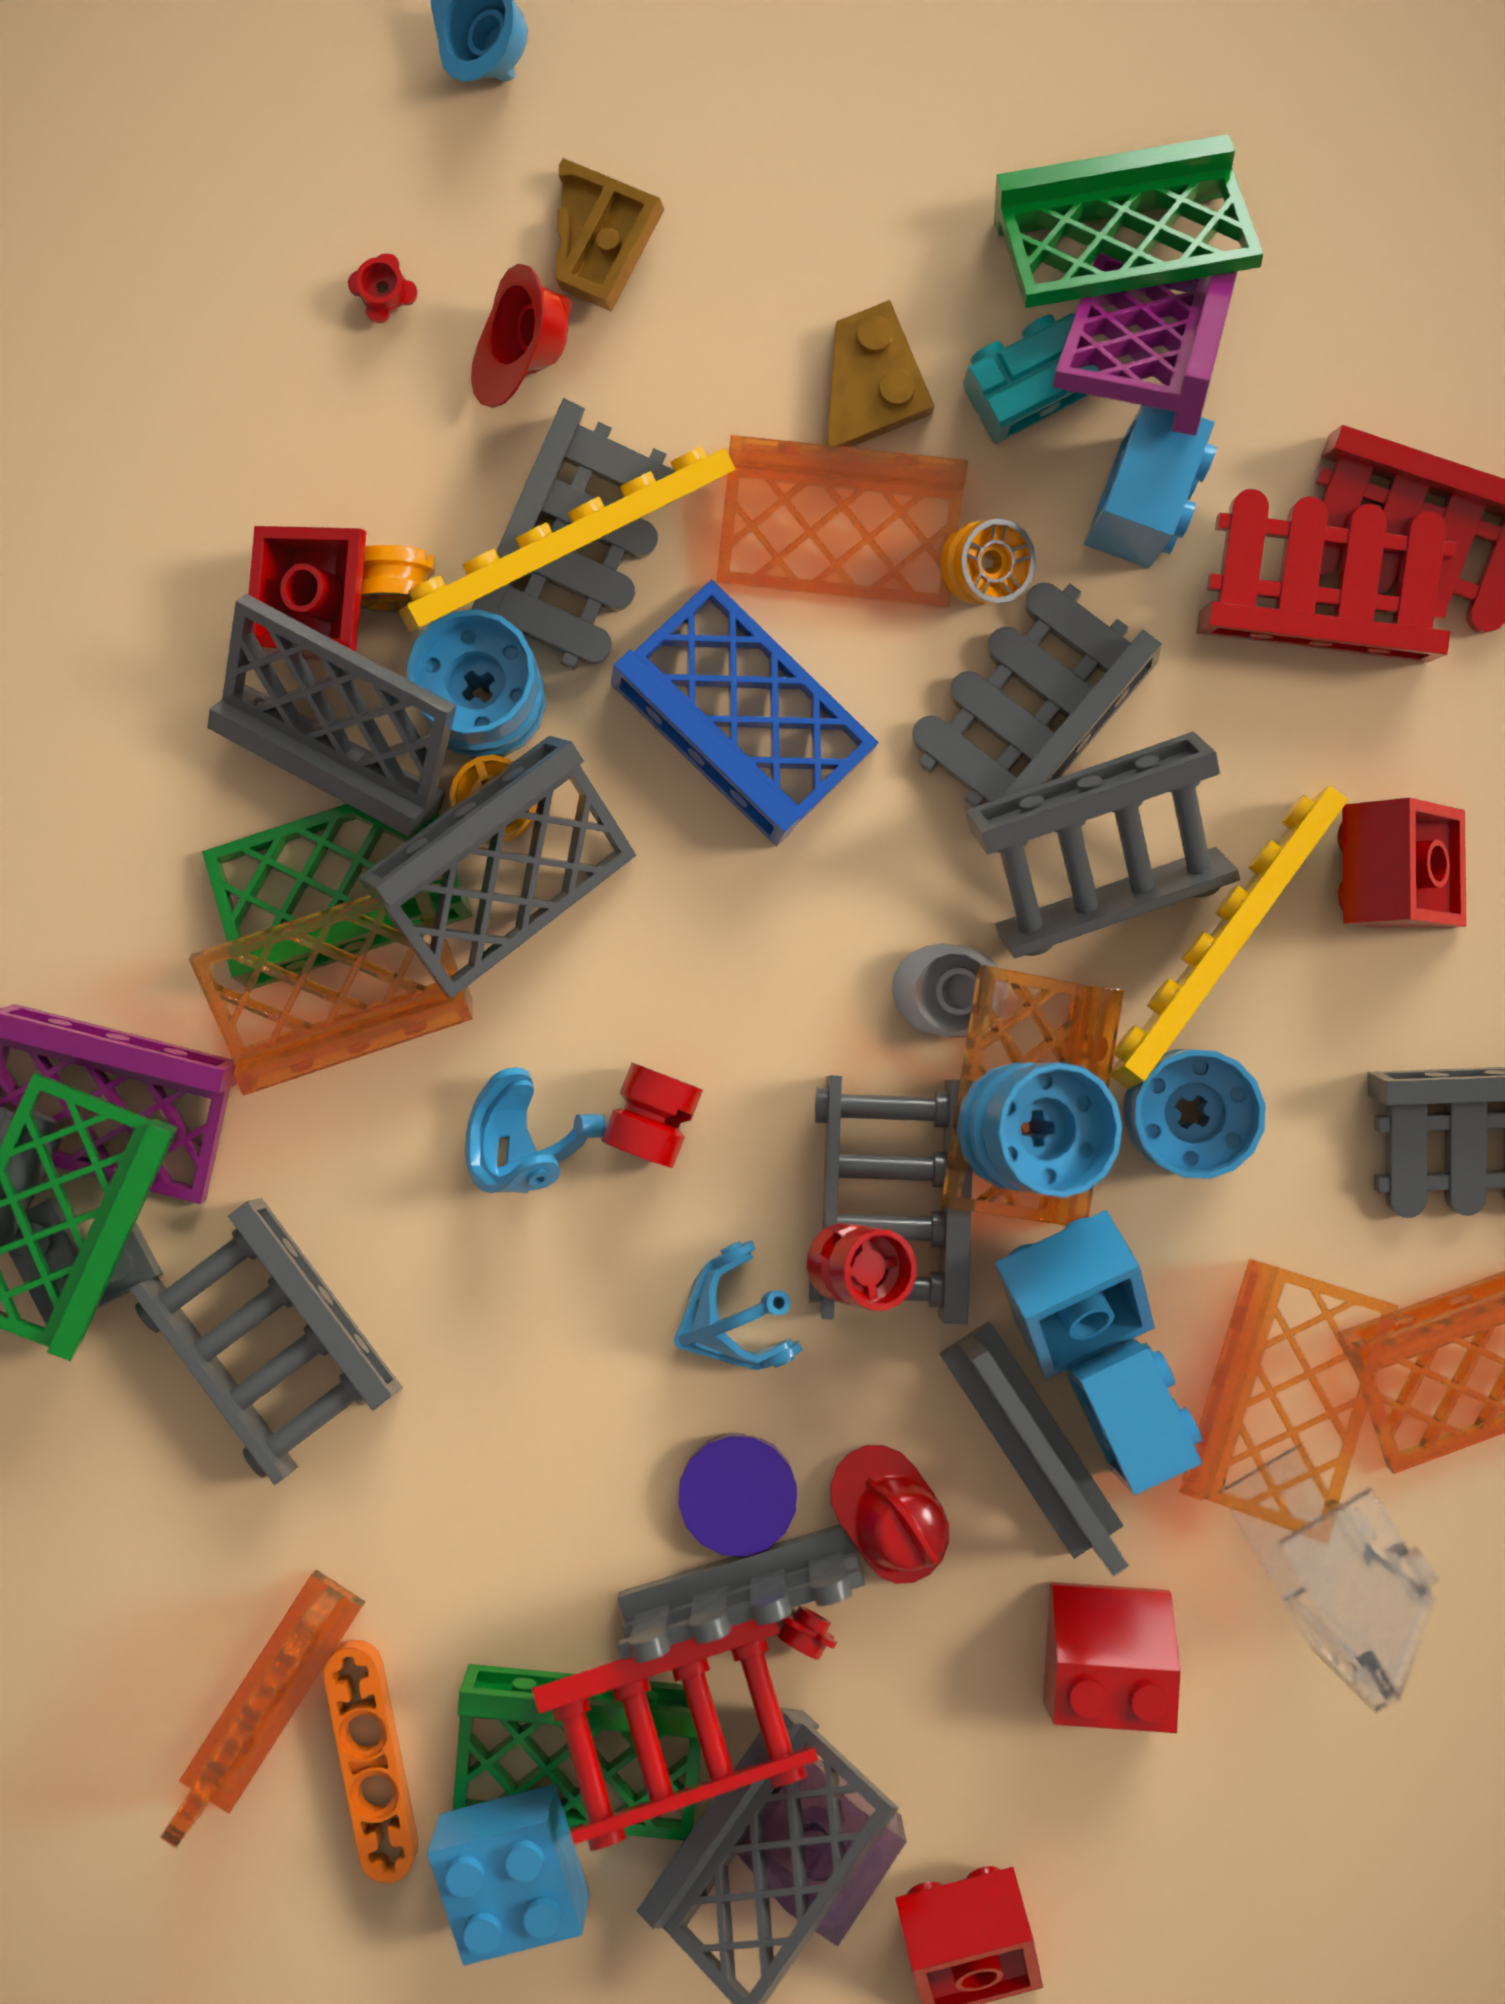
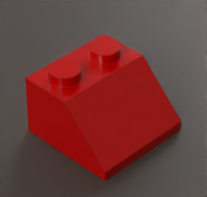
M254 526L248 595L356 652L367 531L361 528ZM254 622L252 631L263 651L269 653L277 650L278 648L267 628ZM308 650L300 652L304 660H321L319 656Z
M1410 797L1345 804L1342 808V822L1339 825L1337 835L1338 845L1343 853V881L1338 889V901L1343 911V924L1366 927L1405 928L1466 927L1465 810Z
M1050 1582L1043 1704L1053 1725L1177 1733L1181 1669L1171 1592L1162 1589Z
M995 1866L978 1868L970 1872L966 1879L944 1885L939 1882H924L912 1887L908 1894L895 1897L912 1973L922 2004H984L1043 1988L1035 1943L1014 1867L1002 1870Z

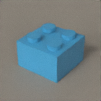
M1141 405L1122 438L1084 545L1146 568L1151 567L1161 552L1170 554L1177 538H1183L1196 507V503L1189 500L1195 491L1198 481H1204L1214 459L1217 447L1208 444V440L1215 422L1201 417L1196 436L1173 432L1172 427L1176 412Z
M1107 1210L1090 1218L1074 1220L1062 1231L1034 1244L1021 1245L1011 1251L1007 1257L995 1262L1015 1323L1045 1379L1155 1328L1140 1265Z
M1131 1339L1065 1370L1111 1471L1134 1496L1202 1464L1201 1458L1194 1446L1203 1441L1201 1433L1189 1410L1186 1407L1180 1409L1174 1398L1171 1397L1168 1388L1175 1385L1176 1382L1168 1363L1159 1350L1153 1352L1148 1343L1141 1344L1135 1339Z
M556 1784L440 1813L427 1855L463 1966L582 1936L590 1893L575 1845L573 1844Z

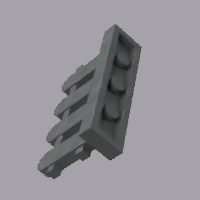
M563 398L497 548L496 553L499 559L520 549L515 538L536 528L541 515L555 521L551 529L552 533L571 524L572 521L567 512L597 498L585 492L592 475L618 487L650 471L655 480L658 481L675 472L673 469L663 465L667 454L653 448L648 458L608 439L612 428L599 421L594 431L581 426L585 408ZM564 462L578 468L571 485L557 479ZM602 500L605 507L610 505V503ZM639 518L597 539V541L610 546L603 564L573 551L531 572L530 574L532 575L524 592L511 587V583L475 600L471 610L479 609L503 616L517 627L522 634L563 652L564 655L560 664L573 670L578 659L588 664H599L608 657L612 648L609 634L604 629L594 625L600 607L602 606L611 611H622L631 604L635 595V587L632 580L628 576L616 571L624 553L634 558L649 556L654 551L658 542L657 531L650 522ZM545 581L587 599L580 618L538 599Z
M1050 583L1034 585L1027 593L1026 609L1029 616L1036 623L1024 636L1012 627H1002L995 630L989 638V655L999 665L992 675L986 680L976 672L965 671L953 679L951 683V697L954 704L961 709L953 721L947 724L937 716H925L915 724L913 728L914 743L918 750L924 754L918 760L919 765L929 773L938 765L967 787L970 792L965 797V801L972 807L1060 778L1158 663L1162 643L1143 629L1132 642H1129L1124 638L1128 633L1129 627L1119 619H1116L1109 627L1077 603V600L1081 597V591L1070 583L1063 591ZM1050 632L1084 657L1073 671H1070L1039 647ZM1098 668L1105 674L1094 687H1091L1086 681ZM1012 677L1046 701L1034 716L1001 692ZM1061 713L1067 719L1054 732L1048 726ZM975 721L1008 746L996 761L963 736ZM1023 757L1029 764L1018 777H1015L1010 773V770Z
M1505 1067L1368 1072V1096L1386 1105V1115H1374V1130L1386 1132V1174L1374 1175V1189L1378 1192H1385L1386 1203L1392 1211L1405 1218L1419 1215L1426 1206L1427 1191L1444 1190L1447 1205L1465 1216L1474 1215L1482 1210L1486 1203L1487 1188H1503L1505 1199V1103L1504 1110L1487 1111V1102L1505 1101ZM1445 1103V1112L1428 1113V1104ZM1487 1128H1504V1170L1487 1171ZM1445 1130V1172L1427 1173V1131Z
M837 1524L775 1543L769 1549L746 1557L733 1556L620 1591L618 1601L625 1621L622 1625L625 1639L618 1641L621 1659L633 1657L636 1663L651 1661L668 1653L671 1645L694 1638L696 1644L709 1643L728 1635L731 1632V1626L751 1620H755L756 1625L774 1623L788 1617L792 1613L793 1607L815 1601L817 1606H828L841 1602L852 1595V1589L865 1585L854 1544L842 1526Z

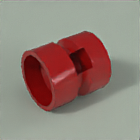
M631 1062L620 1091L621 1096L625 1100V1105L623 1108L612 1111L601 1141L642 1159L673 1168L685 1136L679 1129L680 1124L692 1120L703 1089Z
M836 1223L824 1228L813 1239L807 1253V1273L812 1286L818 1293L832 1301L854 1305L863 1309L887 1311L901 1304L910 1294L916 1280L917 1261L912 1247L903 1236L888 1229L851 1223Z

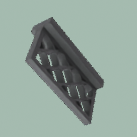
M246 594L235 602L223 697L220 702L209 709L207 728L410 838L441 810L445 791L438 788L457 705ZM254 622L267 628L278 648L277 650L265 654L252 631ZM308 650L319 656L330 677L316 681L300 652ZM284 658L299 685V688L288 692L271 665V662ZM255 670L270 697L245 684L247 671ZM361 678L372 684L382 704L368 709L352 680ZM336 686L351 715L337 719L322 690ZM306 697L320 724L300 714L292 701ZM413 706L434 717L431 733L420 737L405 708ZM386 714L389 715L403 740L402 743L390 747L374 718ZM357 724L371 751L350 741L344 728ZM409 752L421 773V778L402 769L395 756Z
M553 736L546 737L358 877L370 896L376 899L383 907L444 995L450 999L637 856L581 768L580 764L584 760L572 741ZM570 779L579 793L575 819L549 815L553 791ZM538 803L536 813L527 812V810ZM589 811L597 823L588 822ZM517 818L535 820L528 855L502 851L505 828ZM547 823L573 827L567 861L541 857ZM586 829L603 832L615 850L596 865L580 863ZM490 839L489 848L479 847ZM469 854L487 856L481 890L454 887L457 864ZM500 859L527 863L521 896L494 892ZM539 865L565 868L562 890L551 900L534 898ZM578 871L586 872L577 879ZM443 874L441 885L432 883ZM420 891L439 893L434 927L412 924L400 906ZM452 895L480 899L474 932L446 928ZM492 901L519 904L515 928L504 936L486 934ZM532 906L541 907L531 914ZM420 934L432 936L430 948ZM444 937L472 941L468 964L450 977L440 963ZM485 943L493 944L485 951H483Z
M987 1321L940 1352V1356L1071 1556L1075 1559L1092 1548L1113 1577L1129 1567L1110 1538L1111 1534L1124 1526L992 1324Z
M780 1707L793 1751L805 1746H811L815 1748L816 1753L823 1759L826 1788L800 1791L799 1781L786 1785V1793H779L783 1786L771 1788L769 1778L715 1796L637 1909V1913L652 1929L663 1928L732 2004H765L899 1809L892 1800L817 1731L819 1725L803 1710ZM761 1731L734 1771L769 1759ZM838 1774H839L849 1785L839 1786V1777H838ZM859 1793L876 1810L861 1832L844 1834L840 1795ZM827 1796L830 1835L804 1838L801 1799ZM787 1801L790 1840L765 1842L763 1814L771 1803ZM750 1835L751 1844L743 1845L748 1836ZM854 1841L848 1851L845 1852V1842ZM831 1843L833 1873L824 1885L808 1886L805 1846ZM791 1848L794 1888L769 1890L766 1850ZM752 1852L755 1891L730 1894L728 1865L737 1853ZM715 1886L716 1895L708 1896V1894ZM818 1893L810 1905L809 1894ZM795 1895L797 1925L789 1937L773 1939L769 1898ZM755 1899L758 1940L733 1942L731 1901ZM716 1903L719 1943L704 1945L687 1925L702 1904ZM783 1945L774 1957L773 1946ZM759 1947L761 1978L749 1993L736 1979L734 1949ZM711 1951L720 1952V1961L711 1953Z

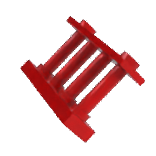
M755 1620L731 1626V1632L728 1635L709 1643L696 1644L694 1638L671 1645L668 1653L651 1661L636 1663L633 1657L624 1660L619 1659L532 1688L538 1713L552 1710L555 1722L562 1721L587 1813V1822L571 1827L570 1832L574 1845L587 1841L590 1852L603 1849L626 1840L624 1828L766 1778H769L771 1788H777L807 1777L804 1765L818 1761L816 1750L814 1747L805 1746L793 1751L764 1656V1652L769 1651L766 1638L780 1634L776 1622L756 1625ZM731 1650L734 1662H741L769 1756L768 1760L736 1771L733 1770L705 1675V1672L710 1671L707 1658ZM672 1670L675 1682L680 1680L682 1682L710 1778L707 1781L675 1792L672 1788L645 1693L651 1690L648 1677ZM609 1690L613 1691L615 1702L622 1700L649 1800L614 1813L586 1716V1712L591 1710L588 1697Z

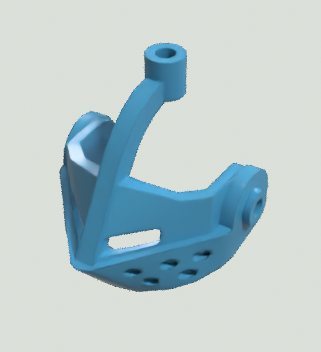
M513 1067L501 1070L490 1078L479 1093L469 1117L466 1131L465 1157L470 1177L478 1188L489 1193H528L532 1190L545 1188L554 1183L560 1176L559 1161L576 1152L584 1145L588 1138L603 1137L606 1129L604 1116L602 1114L576 1115L574 1128L567 1136L554 1145L537 1152L527 1129V1109L534 1094L531 1075L523 1068ZM507 1138L506 1165L497 1167L499 1139Z
M752 1240L742 1244L738 1241L721 1249L722 1254L711 1259L696 1276L688 1295L684 1316L674 1338L677 1348L754 1370L771 1366L775 1368L792 1361L794 1356L803 1350L799 1341L792 1342L791 1338H788L767 1348L748 1352L743 1350L726 1333L766 1314H785L789 1310L791 1302L787 1293L783 1291L766 1292L761 1298V1303L719 1320L716 1291L720 1277L724 1273L753 1259L751 1252L756 1248Z

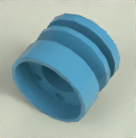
M479 609L454 611L430 623L414 642L407 663L408 680L457 705L447 746L455 754L472 759L492 754L505 757L524 747L538 731L546 709L544 682L533 652L522 632L503 616ZM481 687L483 691L491 692L492 697L490 700L483 702L479 697L474 698L472 693ZM420 710L432 730L434 717Z
M1175 1049L1166 1052L1144 1082L1126 1091L1124 1098V1122L1132 1143L1149 1161L1184 1178L1211 1179L1234 1171L1254 1153L1265 1130L1266 1104L1257 1080L1239 1061L1217 1051ZM1197 1098L1199 1101L1195 1109L1201 1115L1199 1121L1193 1123L1186 1120L1180 1126L1178 1121L1182 1113L1175 1107L1180 1099L1191 1102Z
M1059 1062L1037 1064L1011 1063L991 1068L972 1083L960 1105L957 1133L962 1155L977 1176L994 1187L1064 1198L1088 1191L1107 1175L1119 1153L1122 1123L1117 1101L1103 1080L1084 1067ZM1029 1122V1132L1022 1133V1123Z

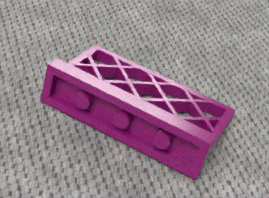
M1099 254L1094 260L1093 267L1108 272L1121 269L1125 263L1105 254ZM1237 272L1082 298L1055 371L1053 388L1174 411L1176 414L1172 431L1196 436ZM1170 290H1177L1185 293L1175 295ZM1147 296L1152 301L1142 304L1136 298ZM1113 305L1118 310L1107 313L1102 307ZM1172 316L1178 322L1166 324L1161 318ZM1138 325L1144 331L1131 333L1127 327ZM1104 334L1110 340L1097 343L1091 337ZM1163 345L1170 352L1158 355L1151 348ZM1129 355L1135 361L1122 364L1116 358ZM1093 364L1100 371L1094 372L1079 368ZM1154 376L1164 385L1142 381V379Z
M18 1004L0 1008V1094L2 1088L7 1094L0 1099L1 1107L12 1102L17 1110L29 1084L27 1082L23 1086L18 1087L7 1070L6 1065L10 1048L28 1052L40 1070L41 1075L61 1083L63 1081L58 1073L72 1064L86 1067L99 1087L98 1090L90 1095L97 1098L104 1095L108 1102L127 1110L128 1108L115 1087L130 1078L143 1081L155 1099L156 1104L139 1115L148 1117L161 1109L169 1123L178 1127L176 1134L179 1140L170 1145L167 1154L184 1145L197 1166L193 1185L173 1180L162 1163L150 1191L198 1204L206 1201L230 1088L238 1082L241 1061ZM47 1057L60 1060L62 1062L58 1063L53 1067ZM105 1072L119 1075V1077L110 1082ZM162 1087L178 1091L171 1094L170 1096H167ZM186 1093L211 1099L206 1123L192 1132L189 1131L172 1104L173 1101ZM57 1097L64 1110L52 1118L59 1122L69 1116L73 1124H75L66 1101ZM122 1124L98 1138L91 1126L87 1127L101 1160L110 1157L103 1146L105 1142L125 1130L131 1137L134 1128ZM204 1132L200 1148L195 1137ZM85 1147L74 1154L57 1149L52 1159L55 1167L69 1171L92 1164L89 1158L82 1157L87 1154ZM115 1163L104 1167L110 1181L117 1169ZM95 1171L85 1174L97 1178Z

